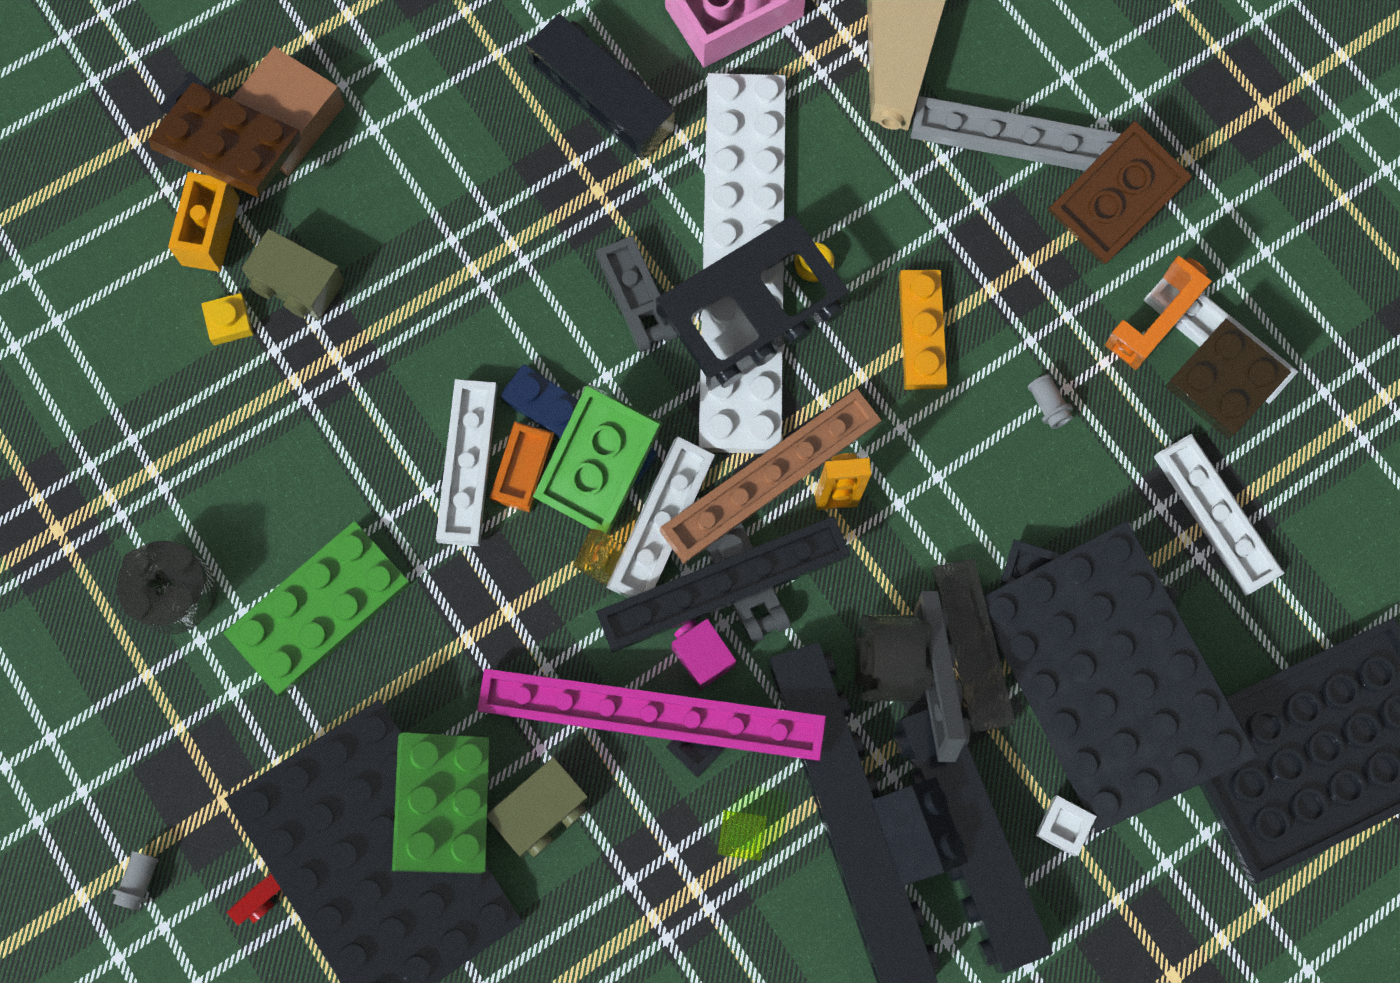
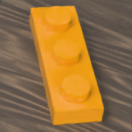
M901 270L899 274L904 390L945 389L947 386L941 270Z
M854 453L835 455L831 458L832 461H825L815 492L816 510L858 507L871 477L870 458H858L857 454Z

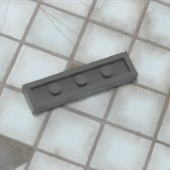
M921 591L912 618L938 762H956L963 746L969 742L970 725L968 719L962 717L960 707L963 691L962 684L959 680H955L953 671L955 648L953 644H948L947 640L948 613L945 608H941L938 591Z

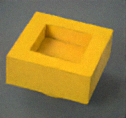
M242 293L201 303L209 339L214 346L254 335L246 301Z

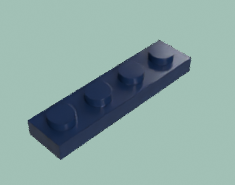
M525 364L520 367L500 394L502 402L543 429L554 432L555 437L561 439L579 401ZM652 448L636 478L633 489H636L658 458V452Z

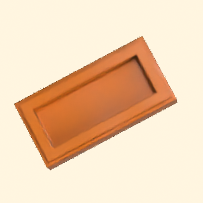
M514 422L489 497L491 502L531 512L535 500L533 495L541 481L555 438L554 432Z

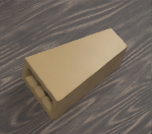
M867 0L871 121L878 122L887 129L896 130L900 128L908 131L946 0Z

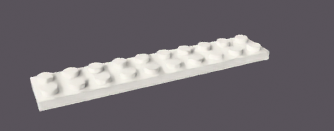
M708 73L703 269L784 220L786 75ZM783 261L762 273L761 279L783 309ZM723 297L702 310L701 335L716 357L721 360L734 355L759 337L756 330L731 297ZM782 346L776 350L777 354L769 362L762 366H757L754 363L742 371L743 375L738 381L726 388H722L719 385L710 391L706 386V376L700 369V448L708 452L765 454L781 442Z

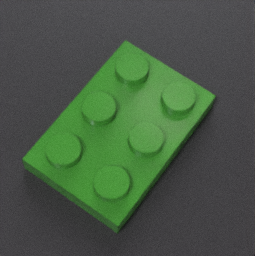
M586 385L533 497L604 536L610 534L659 434L663 422L592 385Z
M405 732L398 735L392 871L485 872L489 737Z

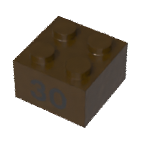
M1225 318L1164 387L1225 438L1229 439L1241 429L1288 377L1291 371Z

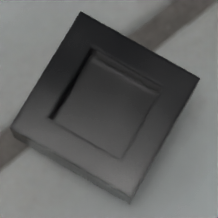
M672 740L666 747L697 779L726 749L724 747Z

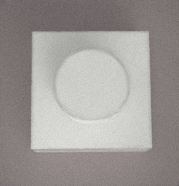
M1054 796L1035 836L1072 856H1078L1097 816L1059 796Z

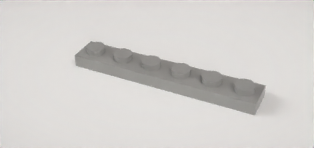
M919 96L910 138L1085 171L1119 137L1120 133Z

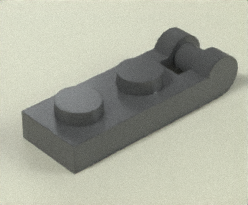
M633 235L595 250L598 262L631 332L638 352L641 353L651 349L652 343L662 339L668 342L677 338V334L671 325L665 326L656 314V298L660 294ZM654 315L657 324L644 329L641 320Z
M741 523L706 548V551L712 563L715 564L750 550L753 546ZM773 589L732 605L752 645L764 640L763 635L771 631L777 630L781 632L791 627L787 614L780 605ZM765 605L768 615L756 620L751 610Z

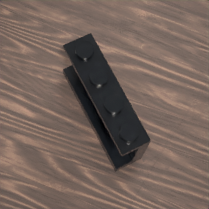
M793 214L656 298V314L665 326L671 325L705 374L706 386L711 391L719 385L722 388H726L734 384L742 377V371L754 363L757 366H762L769 362L777 354L776 350L786 343L790 342L791 345H795L801 342L811 333L812 330L810 328L821 321L828 324L837 319L845 311L844 307L846 306L849 290ZM797 254L804 259L825 288L827 296L798 315L789 316L764 284L761 274L789 256ZM723 297H731L749 320L759 337L734 355L721 360L716 357L692 323V317Z

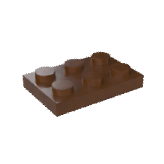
M192 82L148 140L152 150L259 198L301 138L299 129Z
M1134 121L1047 210L1105 265L1192 176L1151 135Z

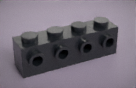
M558 13L526 44L529 64L640 160L643 161L674 131L675 111L668 99L661 94H653L645 87L644 81L635 71L631 69L626 71L617 63L613 53L603 45L598 47L592 42L584 28L577 22H569Z

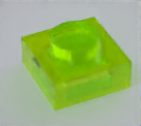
M723 810L717 855L760 862L767 817Z

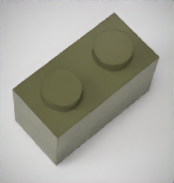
M270 229L266 231L242 267L250 281L249 287L254 292L267 299H270L273 295L283 300L285 308L302 318L308 314L320 320L345 282L337 265Z
M552 757L487 814V818L521 858L526 857L529 853L533 858H536L554 842L550 835L557 828L564 824L568 829L587 813L584 805L589 801V798L556 759Z

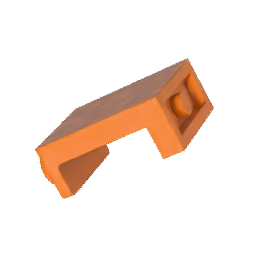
M1177 256L1163 278L1179 290L1180 293L1144 335L1125 320H1122L1111 333L1105 346L1133 369L1137 370L1212 282L1206 277L1208 274L1207 270L1192 258L1185 260L1181 256Z

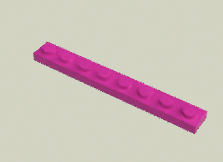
M484 669L477 709L478 712L815 761H821L827 719L826 716L491 669Z

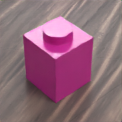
M708 619L700 624L695 620L688 622L674 633L677 639L672 642V651L699 691L735 668V658Z

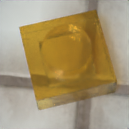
M590 529L573 567L600 584L608 585L625 546L601 530Z

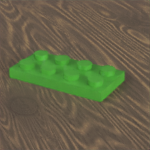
M353 521L224 631L223 634L274 693L281 698L405 591L411 583L361 527Z

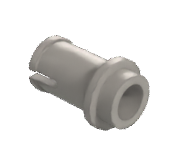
M1043 375L1028 385L1029 391L1032 392L1044 414L1042 418L1044 424H1049L1051 429H1057L1073 419L1071 413L1073 407L1071 404L1065 403L1053 381L1052 375Z
M132 851L119 889H113L112 894L116 895L113 904L140 911L142 902H148V899L144 897L159 859Z

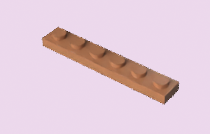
M855 389L660 527L659 532L683 564L687 563L825 464V461H829L833 456L839 454L874 429L882 420L859 390Z

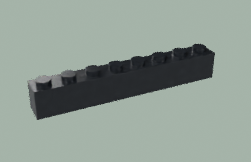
M817 642L771 657L768 667L783 710L827 717L821 761L801 758L800 761L876 983H938L935 972L941 970L939 960L932 944L925 946L919 929L925 927L921 909L917 901L910 902L873 806L872 800L880 797L879 789L872 773L865 775L860 758L865 757V750L858 732L852 734L850 732L846 717L851 716V711L844 692H836L832 676L837 675L830 652H822L820 643Z

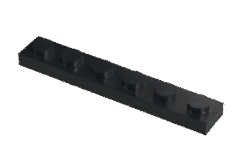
M832 516L597 610L596 614L611 652L614 653L848 559L851 554L837 521Z

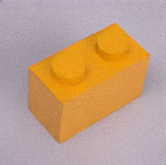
M187 173L168 248L182 266L221 272L240 198L233 186L209 175Z

